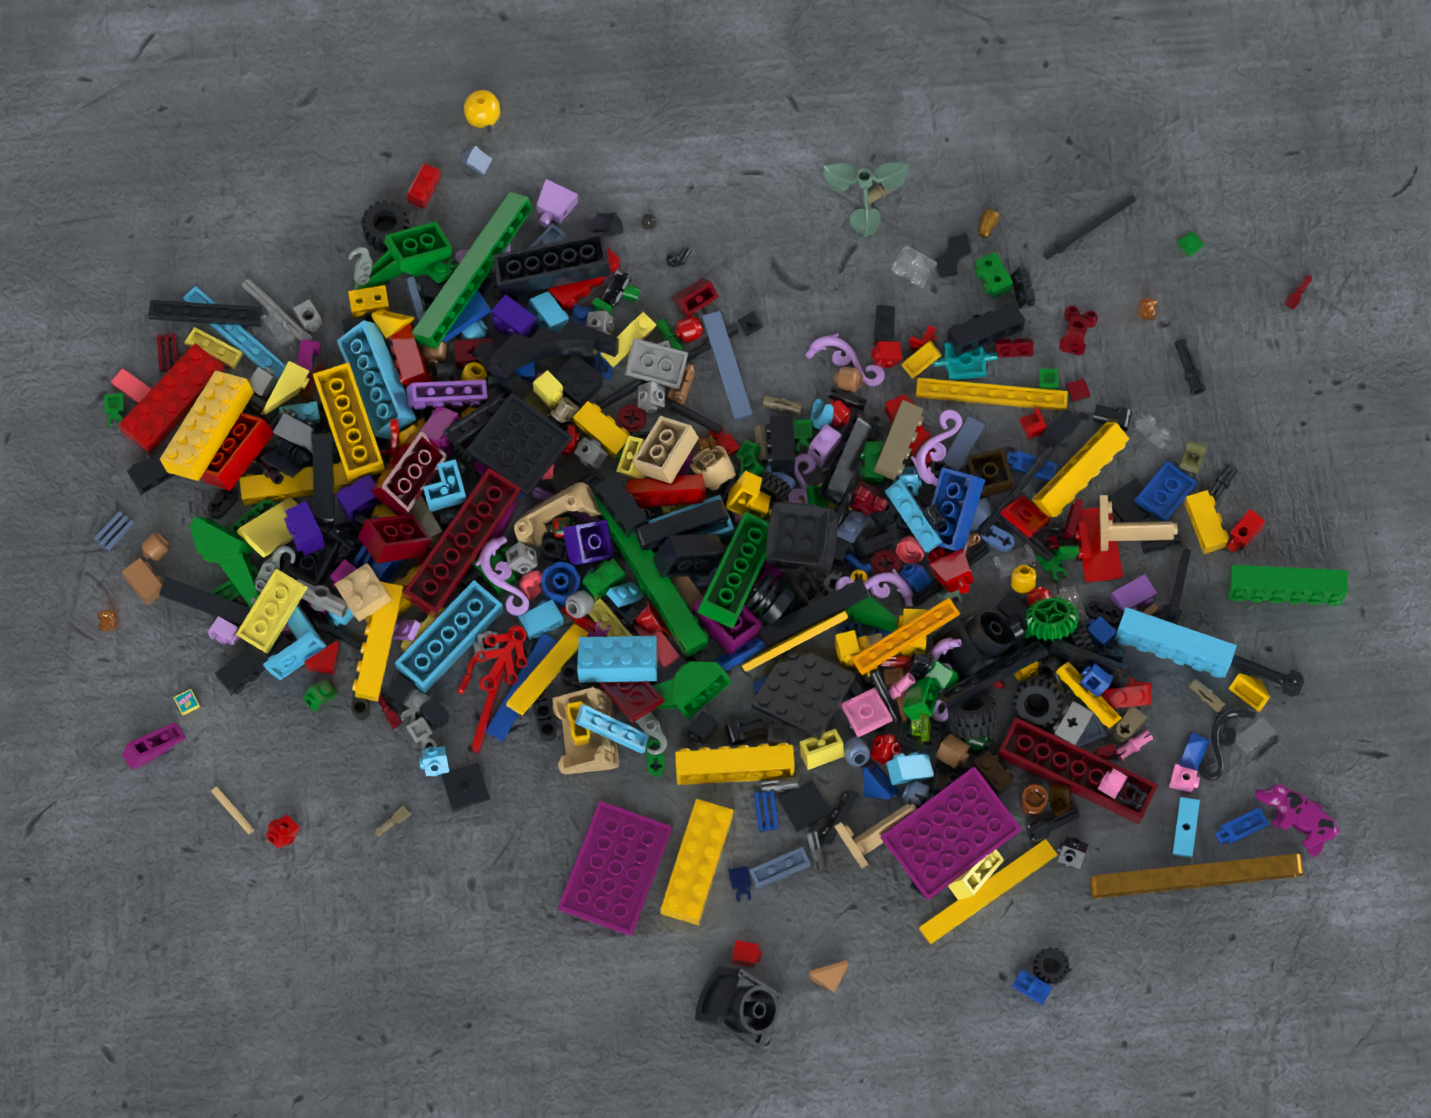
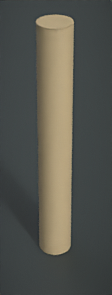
M218 787L212 789L211 792L248 835L251 834L255 829Z

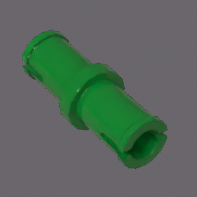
M666 319L659 320L656 323V327L663 336L662 340H668L671 348L684 351L685 349L678 341L675 331H672Z

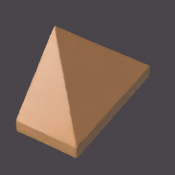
M848 961L809 971V979L835 993L848 968Z

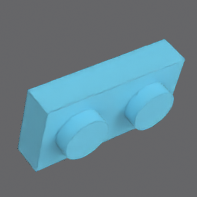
M632 582L610 588L606 593L617 607L640 601L644 596Z

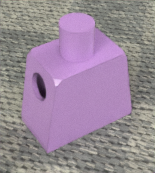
M546 179L537 202V212L541 214L538 222L545 227H548L551 220L561 223L578 203V194Z
M827 424L822 428L811 442L808 450V455L815 459L817 466L820 468L824 467L837 450L842 435Z

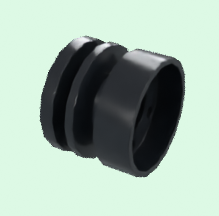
M768 574L754 586L744 605L750 608L756 603L752 609L754 613L763 608L764 610L760 618L771 626L786 610L795 594L786 586L777 591L776 588L779 581L775 580L769 585L773 576Z

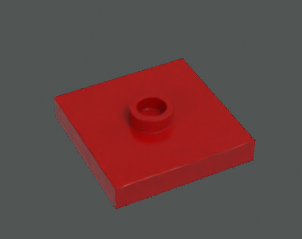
M1023 495L1005 507L1000 513L1028 538L1033 536L1051 520L1050 517Z

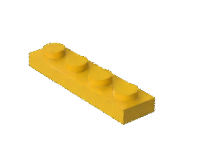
M1069 662L1056 671L1060 679L1067 683L1073 690V693L1082 699L1087 708L1098 716L1103 725L1110 729L1122 719L1101 695L1099 697L1095 696L1080 684L1083 676Z

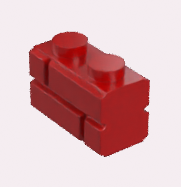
M425 163L422 164L407 193L410 204L422 209L426 208L436 185H438L441 179L439 169Z

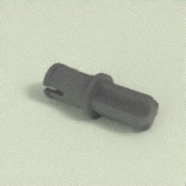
M779 776L778 779L761 781V790L766 792L771 790L783 792L786 789L800 788L799 776L787 778Z
M817 831L809 832L807 834L811 849L809 854L812 855L815 871L827 869L823 853L825 849L822 848L819 833Z

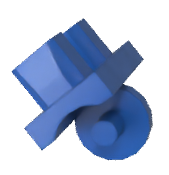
M1023 969L1012 985L1014 989L1042 1006L1053 987Z

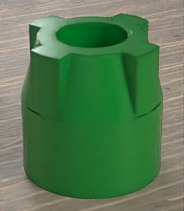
M627 285L622 299L637 302L640 288Z

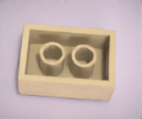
M660 416L632 462L640 474L671 484L699 437L691 425Z

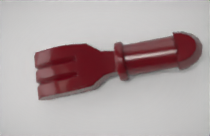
M1308 274L1303 277L1302 282L1296 288L1297 291L1293 292L1285 302L1286 306L1295 310L1301 300V293L1305 292V289L1312 281L1311 275Z
M380 693L378 703L382 707V711L386 713V719L394 730L403 722L400 716L391 710V706L384 698V695Z

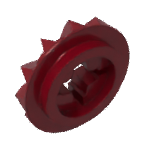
M636 404L623 406L617 414L618 425L620 428L622 427L627 430L629 434L644 429L647 422L645 410L638 408ZM632 413H634L637 421H633L632 425H630L627 418H630Z
M882 549L872 556L870 566L872 567L873 574L876 575L893 573L892 569H895L898 573L901 568V560L894 551ZM884 558L887 560V563H891V565H888L887 571L884 566L880 565L883 564Z

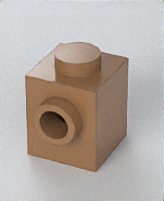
M950 734L941 743L936 757L956 769L960 763L964 764L969 757L967 752L970 745Z

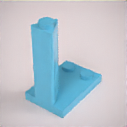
M299 603L287 621L297 641L280 653L269 657L267 662L263 664L266 670L279 680L304 665L305 660L327 647L325 642L320 639Z

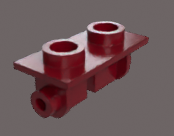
M1028 337L1015 339V342H1012L1011 339L995 341L994 346L997 358L1033 356L1034 341Z

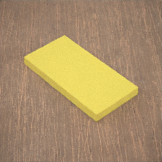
M289 497L240 527L237 533L264 558L276 551L277 548L293 540L284 521V518L287 517L285 510L298 504Z
M275 569L236 635L268 654L308 587L282 571Z

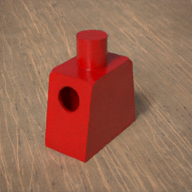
M1249 509L1230 532L1231 540L1225 547L1232 553H1235L1239 547L1246 549L1264 529L1265 520L1252 509Z
M963 548L930 563L934 577L949 593L958 590L961 594L969 591V584L973 583L974 579Z

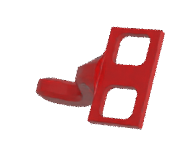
M392 418L390 421L391 448L389 450H379L380 455L395 457L400 450L398 445L399 421L396 418Z

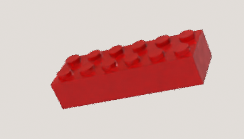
M194 343L120 422L121 432L150 455L190 412L215 370L225 373L224 366Z

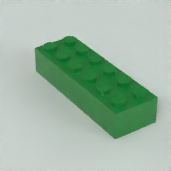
M748 512L744 513L698 610L699 614L732 629L734 628L767 557L766 543L769 522Z
M1232 565L1227 576V599H1232L1234 602L1251 600L1254 603L1270 601L1274 604L1290 602V604L1297 605L1302 602L1309 603V605H1320V603L1329 606H1339L1343 603L1348 593V570Z

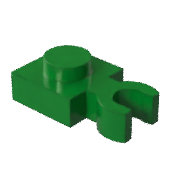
M455 259L448 260L447 264L441 261L428 267L427 275L439 284L448 280L458 265H455Z
M123 393L104 395L105 414L110 415L108 417L110 427H113V420H119V424L123 420L120 415L125 413Z
M793 420L794 440H799L796 452L800 453V447L806 446L808 453L810 444L807 440H812V420Z
M1053 548L1051 551L1054 553V558L1051 561L1046 562L1040 555H1037L1036 559L1046 574L1050 571L1052 572V579L1057 583L1059 579L1056 574L1060 573L1066 578L1067 572L1064 568L1059 567L1063 564V561L1056 560V551Z

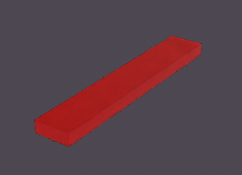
M504 641L502 648L505 647L508 641ZM505 663L495 677V689L488 691L472 742L473 752L480 753L486 730L489 726L505 675Z

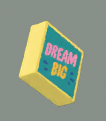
M191 689L174 697L182 716L200 708Z

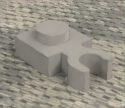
M415 689L405 704L408 710L401 714V720L403 721L406 716H411L412 719L409 724L416 721L415 716L417 714L422 716L419 708L431 698Z
M423 716L406 726L415 743L422 742V750H426V744L431 743L433 747H437L436 742L428 737L433 733Z

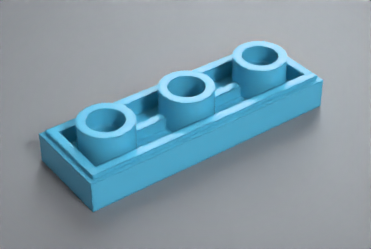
M1180 797L1172 855L1192 858L1200 800ZM1183 826H1187L1189 830H1184Z

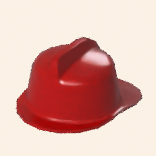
M647 601V607L636 617L639 626L650 634L665 631L668 635L673 636L658 611Z

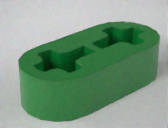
M652 739L647 743L646 747L647 770L651 776L660 777L665 771L664 751L657 756L650 754L647 748H653V745H657V748L660 747L659 740ZM654 760H658V766L662 767L657 772L651 768L654 767Z

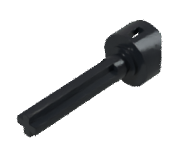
M1238 655L1233 657L1232 666L1283 685V694L1291 697L1300 694L1304 684L1301 672L1292 669L1290 673L1285 675Z

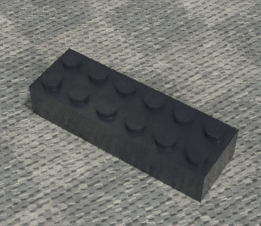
M603 232L493 255L497 286L502 298L505 295L509 297L612 275L608 246Z

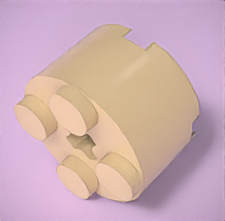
M715 446L716 449L713 450L706 448L700 451L692 459L694 463L690 465L695 475L703 474L705 486L711 490L718 489L722 483L733 478L736 474L734 466L722 446Z

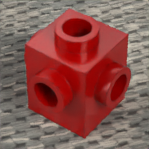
M892 734L877 735L870 757L881 765H887L886 762L893 760V756L900 754L902 745L897 743L896 736Z
M286 814L279 820L274 819L269 823V829L265 836L271 844L280 849L284 845L289 846L295 840L300 827Z

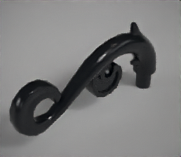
M1235 706L1213 715L1217 718L1212 727L1211 740L1218 761V769L1215 772L1208 771V766L1215 763L1212 758L1201 762L1199 773L1205 780L1213 781L1221 777L1224 761L1220 745L1230 746L1237 738L1236 732L1230 727L1223 729V733L1226 736L1221 737L1220 731L1222 726L1232 718L1234 721L1238 718L1244 719L1245 717L1255 719L1256 712L1248 710L1247 707Z

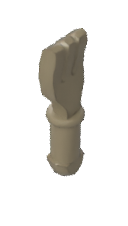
M403 805L393 813L391 819H387L385 823L374 830V834L382 836L384 832L394 827L395 823H401L411 815L410 811Z

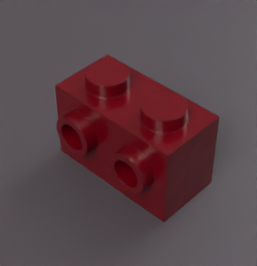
M701 278L672 297L679 312L686 316L695 314L699 309L719 298L712 282Z

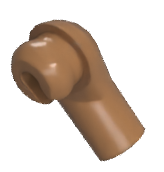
M969 533L964 550L965 555L969 547L980 542V535L978 533Z

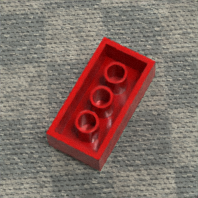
M245 413L240 414L201 477L206 484L228 491L235 486L239 478L274 435L264 419Z

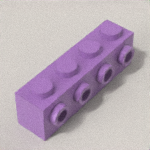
M486 380L411 383L406 388L408 407H414V409H424L426 406H433L436 409L438 406L444 407L445 405L459 408L470 404V407H478L487 399Z

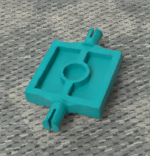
M944 343V358L934 361L933 366H945L950 381L986 377V361L997 360V352L986 354L983 347H980L957 357L951 345Z

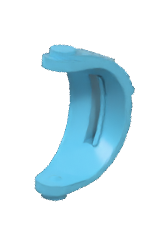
M816 399L812 407L810 420H812L813 427L822 430L826 424L830 425L832 422L833 406L826 404L823 408V401Z

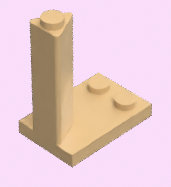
M1100 495L1101 551H1108L1109 541L1174 540V535H1177V523H1173V521L1112 523V520H1108V513H1112V502H1108V495Z
M906 804L855 839L851 838L854 834L848 825L844 827L842 823H839L835 828L863 869L868 865L864 855L884 843L880 837L917 809L914 804Z

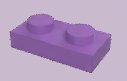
M397 619L392 640L413 641L421 624L416 620Z

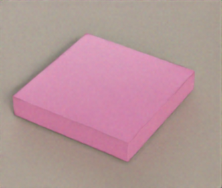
M875 687L841 704V708L857 737L893 721Z

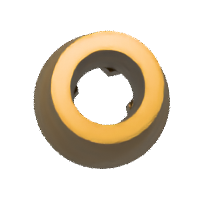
M986 209L982 213L978 231L979 236L988 238L999 221V214L997 212Z

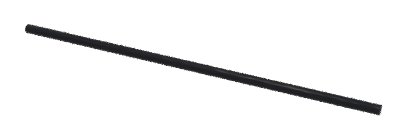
M736 326L727 331L729 338L739 333ZM708 341L690 351L686 362L711 349L710 342ZM640 379L596 405L602 410L638 390V386L649 381ZM569 421L562 423L559 427L565 431L568 429V425L575 424Z

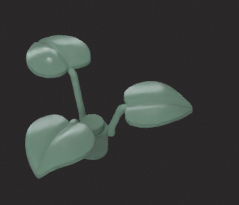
M900 162L885 163L876 169L875 175L868 169H861L856 175L854 167L847 163L824 165L826 182L833 190L845 192L849 189L850 184L854 185L857 181L859 187L863 188L865 210L856 209L850 216V225L854 231L861 236L867 237L872 235L880 226L881 216L877 209H868L867 188L872 186V180L877 183L881 182L884 189H899L906 180L909 165Z

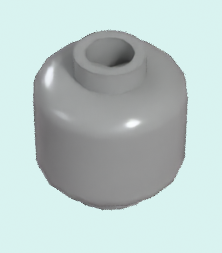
M581 590L569 596L565 606L567 612L572 617L582 618L592 612L594 601L588 592Z

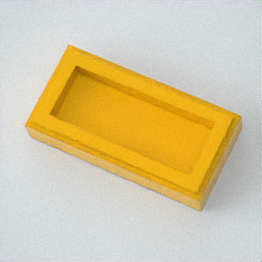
M930 340L901 365L913 379L941 357L942 354Z

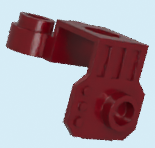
M1069 306L1064 312V319L1069 322L1066 336L1060 340L1059 349L1063 352L1081 356L1084 355L1086 349L1084 338L1087 328L1096 326L1098 316L1091 310L1081 315L1076 306Z
M862 481L857 484L853 492L855 498L850 508L868 516L873 511L878 513L884 511L888 502L881 498L880 490Z

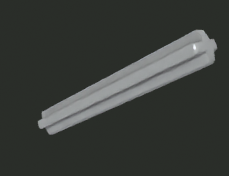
M246 279L242 283L243 288L300 341L302 339L312 341V336L254 282Z

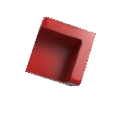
M1038 407L1034 408L1033 414L1019 420L1028 440L1042 435L1047 428Z

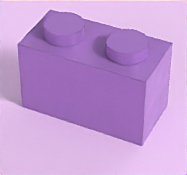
M1144 574L1112 592L1110 599L1116 608L1121 611L1123 617L1126 607L1138 611V608L1142 606L1148 607L1153 604L1157 592Z

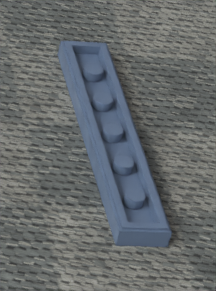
M717 311L702 315L733 419L737 421L753 416L721 312Z

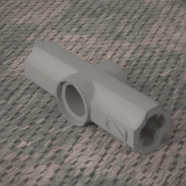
M297 579L298 582L308 587L302 599L310 602L314 610H327L342 618L346 615L349 607L345 600L330 594L328 587L323 585L313 586Z

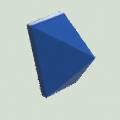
M1191 733L1179 766L1198 771L1210 739Z
M876 763L864 768V797L890 799L900 793Z

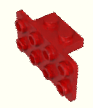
M1100 507L1081 509L1074 538L1078 540V558H1081L1085 582L1093 583L1121 579L1123 572L1117 541H1109L1108 551H1101ZM1108 513V520H1112V523H1114L1112 513Z

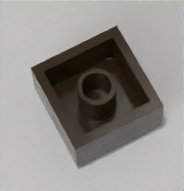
M1003 448L966 457L965 467L967 473L985 480L980 498L1012 490L1014 481Z

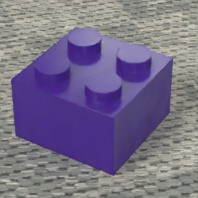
M507 295L491 311L493 328L500 334L504 333L508 338L513 333L530 338L536 332L535 316Z
M369 475L359 477L354 484L349 487H343L336 494L339 508L352 525L355 524L354 518L357 513L366 517L373 512L377 504L380 505L382 503L370 491L375 483Z
M306 501L285 510L287 517L284 518L289 534L292 535L298 552L302 550L304 556L325 547L322 533Z
M607 520L563 528L569 564L577 565L614 557Z

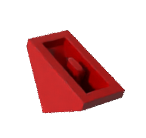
M335 641L305 660L304 663L307 670L335 675L340 654L339 643Z

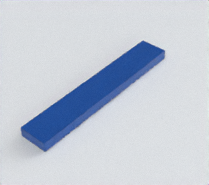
M545 634L541 635L527 660L526 667L522 668L517 677V682L512 685L487 728V734L501 741L505 740L519 713L506 706L507 701L558 643L557 640Z

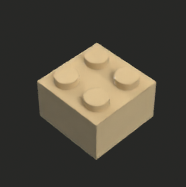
M368 563L335 583L336 588L351 612L359 621L392 601Z

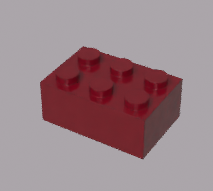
M412 513L365 520L358 536L377 563L422 557L425 555L432 540Z

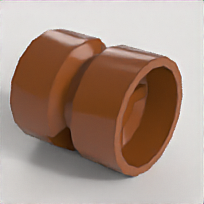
M1039 785L1028 786L1024 790L1020 802L1022 811L1028 816L1040 815L1047 803V792Z

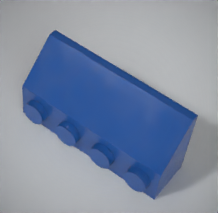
M942 467L931 505H938L939 512L947 519V523L936 530L943 541L938 545L939 547L953 551L961 548L965 550L985 482L984 479Z

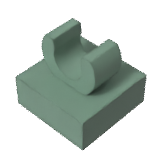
M943 588L936 593L941 601L950 598L952 601L954 597L957 601H962L958 590L949 593Z

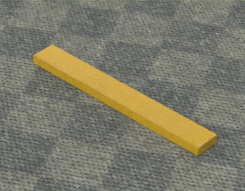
M917 378L916 398L1027 408L1038 407V409L1060 411L1067 409L1068 391Z
M1046 839L986 880L973 896L957 900L920 926L919 930L931 945L1054 859L1057 853Z

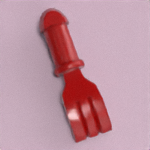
M474 656L468 664L467 673L463 674V678L458 686L457 693L460 695L464 694L469 681L472 679V671L477 663Z

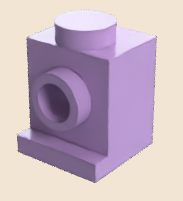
M219 616L208 631L211 639L215 638L223 645L226 643L231 646L236 645L240 638L236 635L239 630L238 627Z

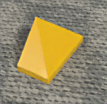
M385 310L372 313L373 320L386 339L414 321V317Z
M1240 673L1228 688L1258 712L1261 711L1270 698L1262 679Z

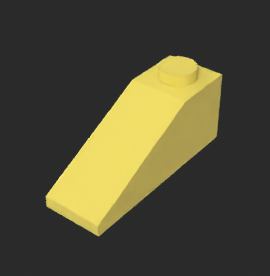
M644 312L641 313L617 337L619 338V353L617 356L613 357L605 353L600 355L614 368L630 353L633 338L644 340L652 333L656 324Z
M289 361L262 414L267 415L296 396L301 388L305 389L310 380L307 378L309 371Z
M996 849L950 883L948 887L958 900L973 896L1004 859Z

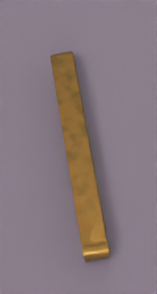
M1289 854L1095 875L1089 877L1092 898H1107L1294 878L1304 875L1301 854Z

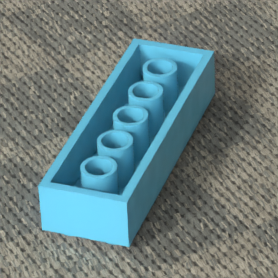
M363 320L339 338L337 342L345 362L350 363L375 437L391 439L390 421L392 418L398 419L400 432L416 421V417L412 407H408L407 395L379 327L376 323Z
M473 580L395 662L396 670L425 694L476 641L477 635L484 632L503 613V605Z
M1127 607L1115 640L1121 645H1131L1137 647V650L1141 652H1151L1159 658L1172 659L1176 664L1192 666V669L1196 671L1204 670L1217 678H1225L1237 645Z

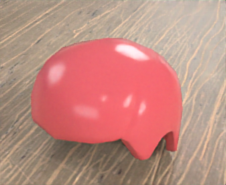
M913 536L901 539L896 548V554L906 564L920 562L925 554L924 549L916 537Z
M529 571L519 582V590L530 601L541 592L539 586L543 574L541 571Z

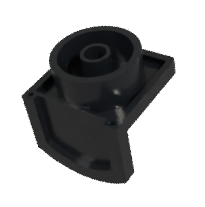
M984 608L959 615L932 636L934 646L946 638L961 640V647L948 649L945 655L942 653L939 657L940 662L949 664L958 674L959 682L1018 651L1013 644L1015 635L1009 620L1002 613L992 608Z
M719 966L710 976L701 992L695 1011V1020L701 1024L719 1026L751 1047L760 1048L767 1032L772 1029L778 1019L782 995L740 968Z

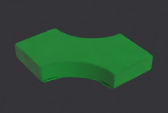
M745 440L737 452L736 457L741 461L739 477H741L744 471L759 477L763 472L764 467L758 461L761 450L758 444Z

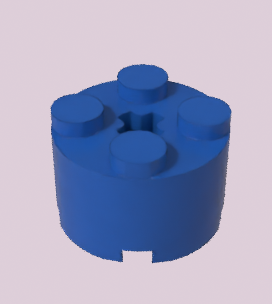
M554 563V565L547 567L542 574L541 583L544 597L548 601L553 599L555 605L564 606L569 596L580 591L579 574L569 563Z

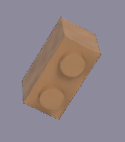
M139 558L121 572L125 580L148 606L159 597L164 581L159 575L155 577L151 572L153 568L147 561L143 562Z

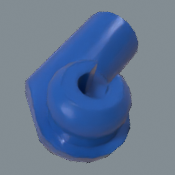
M851 553L846 555L845 561L854 570H862L867 575L872 571L869 563L862 565Z

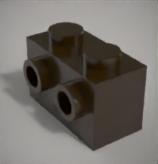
M988 750L973 762L972 768L975 766L998 797L1012 786L1013 775L1007 768L1004 769L1001 766L999 757Z

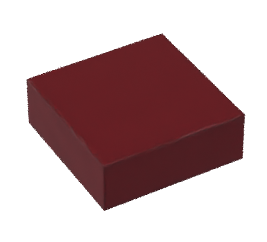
M1084 378L1066 384L1072 403L1091 396Z

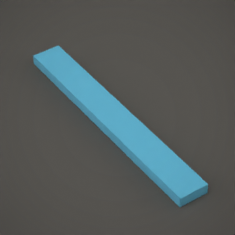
M196 286L182 298L183 302L215 304ZM208 323L235 348L243 352V355L257 367H269L275 371L274 375L280 379L286 365L242 326Z

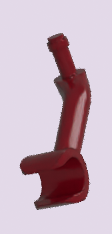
M1054 536L1045 540V542H1050L1051 546L1048 547L1050 550L1053 548L1058 550L1061 546L1058 545V539ZM1077 555V556H1076V558H1077L1076 560L1079 562V561H1081V558H1078V555Z

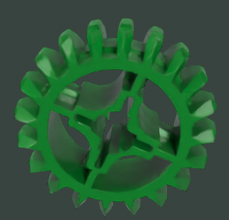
M1050 596L1049 599L1043 597L1042 601L1036 600L1035 604H1030V609H1027L1025 619L1027 628L1032 633V636H1037L1038 639L1044 638L1045 641L1048 639L1054 641L1056 638L1061 640L1063 636L1068 637L1069 633H1073L1074 629L1077 628L1078 614L1071 601H1067L1066 598L1060 599L1059 596L1056 598Z

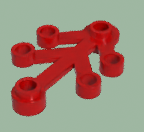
M515 625L510 627L505 634H490L485 637L484 642L487 646H495L497 642H508L504 648L486 652L481 650L475 653L474 658L477 662H485L487 659L498 657L487 676H483L479 680V686L483 691L495 689V677L504 663L506 668L505 682L507 684L517 682L518 678L514 671L511 651L515 646L517 657L514 660V665L517 668L526 667L527 659L524 656L522 645L526 638V632L523 627ZM514 632L518 633V637L516 639L514 638ZM490 637L493 638L492 644L489 642ZM480 653L483 654V659H482V660L479 659V654H480ZM519 659L523 660L522 665H519ZM510 675L513 676V680L511 682L509 681ZM485 680L488 681V686H487V687L484 686V681H485Z

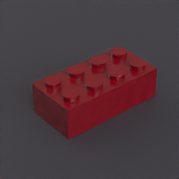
M422 431L411 434L370 491L396 516L408 513L424 491L423 487L427 486L437 473V464L444 463L448 455Z

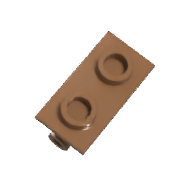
M687 364L685 366L680 389L670 387L667 398L684 405L696 372L693 365Z

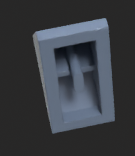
M987 497L978 502L970 533H976L997 509Z

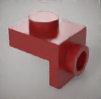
M930 325L922 340L911 336L909 339L911 349L917 352L930 340L935 344L938 337L936 336V328Z
M568 425V434L573 439L561 455H571L576 450V443H579V432H576L575 425Z

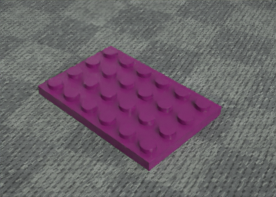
M974 766L880 838L928 901L1019 833L1022 828Z
M599 801L562 895L558 910L632 937L673 827Z

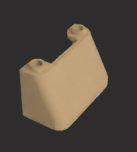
M583 482L576 483L525 511L514 527L518 541L536 549L541 547L544 534L549 532L546 523L567 511H578L580 514L588 513L592 518L600 515L601 511L589 485Z
M592 687L552 698L553 714L562 720L566 755L561 756L558 762L561 773L567 775L618 768L619 754L617 742L590 730V743L575 747L571 740L570 725L567 721V705L582 701L584 705L614 718L613 704L609 696L605 692Z

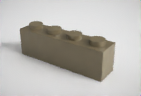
M902 400L873 472L895 480L897 474H902L905 467L902 462L904 458L908 459L911 448H909L910 442L914 443L918 432H915L916 427H920L924 416H922L923 408Z
M420 495L410 511L405 514L412 513L432 539L428 546L430 548L437 544L443 532Z

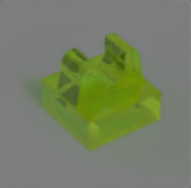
M921 714L919 720L911 721L912 735L921 736L922 741H930L929 714Z

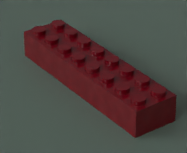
M488 468L404 590L403 598L436 618L482 551L484 545L519 497L521 488Z
M1017 717L998 753L1000 759L1048 782L1070 785L1071 793L1137 824H1140L1158 786L1154 782ZM1113 769L1127 776L1123 787L1115 799L1098 789L1107 772L1111 773ZM1126 782H1129L1131 786H1137V790L1146 792L1148 798L1143 799L1141 803L1142 809H1136L1135 806L1131 804L1128 806L1118 800L1119 796L1122 799L1126 798L1129 800L1134 793L1133 790L1125 785ZM1136 794L1133 801L1137 802L1140 796Z

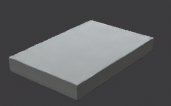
M633 338L624 375L680 389L689 352Z

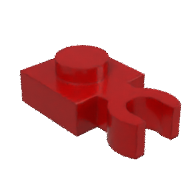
M724 428L719 435L710 431V436L717 440L714 442V446H722L729 457L739 451L740 447L730 433L726 436L724 435Z

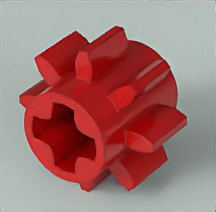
M937 547L931 550L929 556H927L929 566L930 563L949 555L948 549L943 551L941 547Z

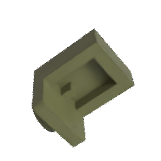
M1189 441L1180 468L1198 474L1207 446Z

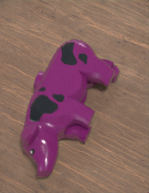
M1276 784L1265 790H1255V798L1268 806L1276 807L1277 815L1271 822L1276 828H1283L1286 831L1293 826L1299 832L1307 834L1306 839L1301 843L1308 849L1307 852L1312 857L1317 856L1322 851L1326 842L1333 840L1340 834L1335 821L1321 810L1323 807L1314 800L1311 802L1304 795L1290 790L1282 784Z

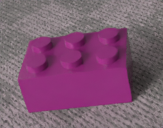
M703 598L694 605L691 614L694 613L699 623L729 655L755 637L762 625L745 605L733 629L698 613Z

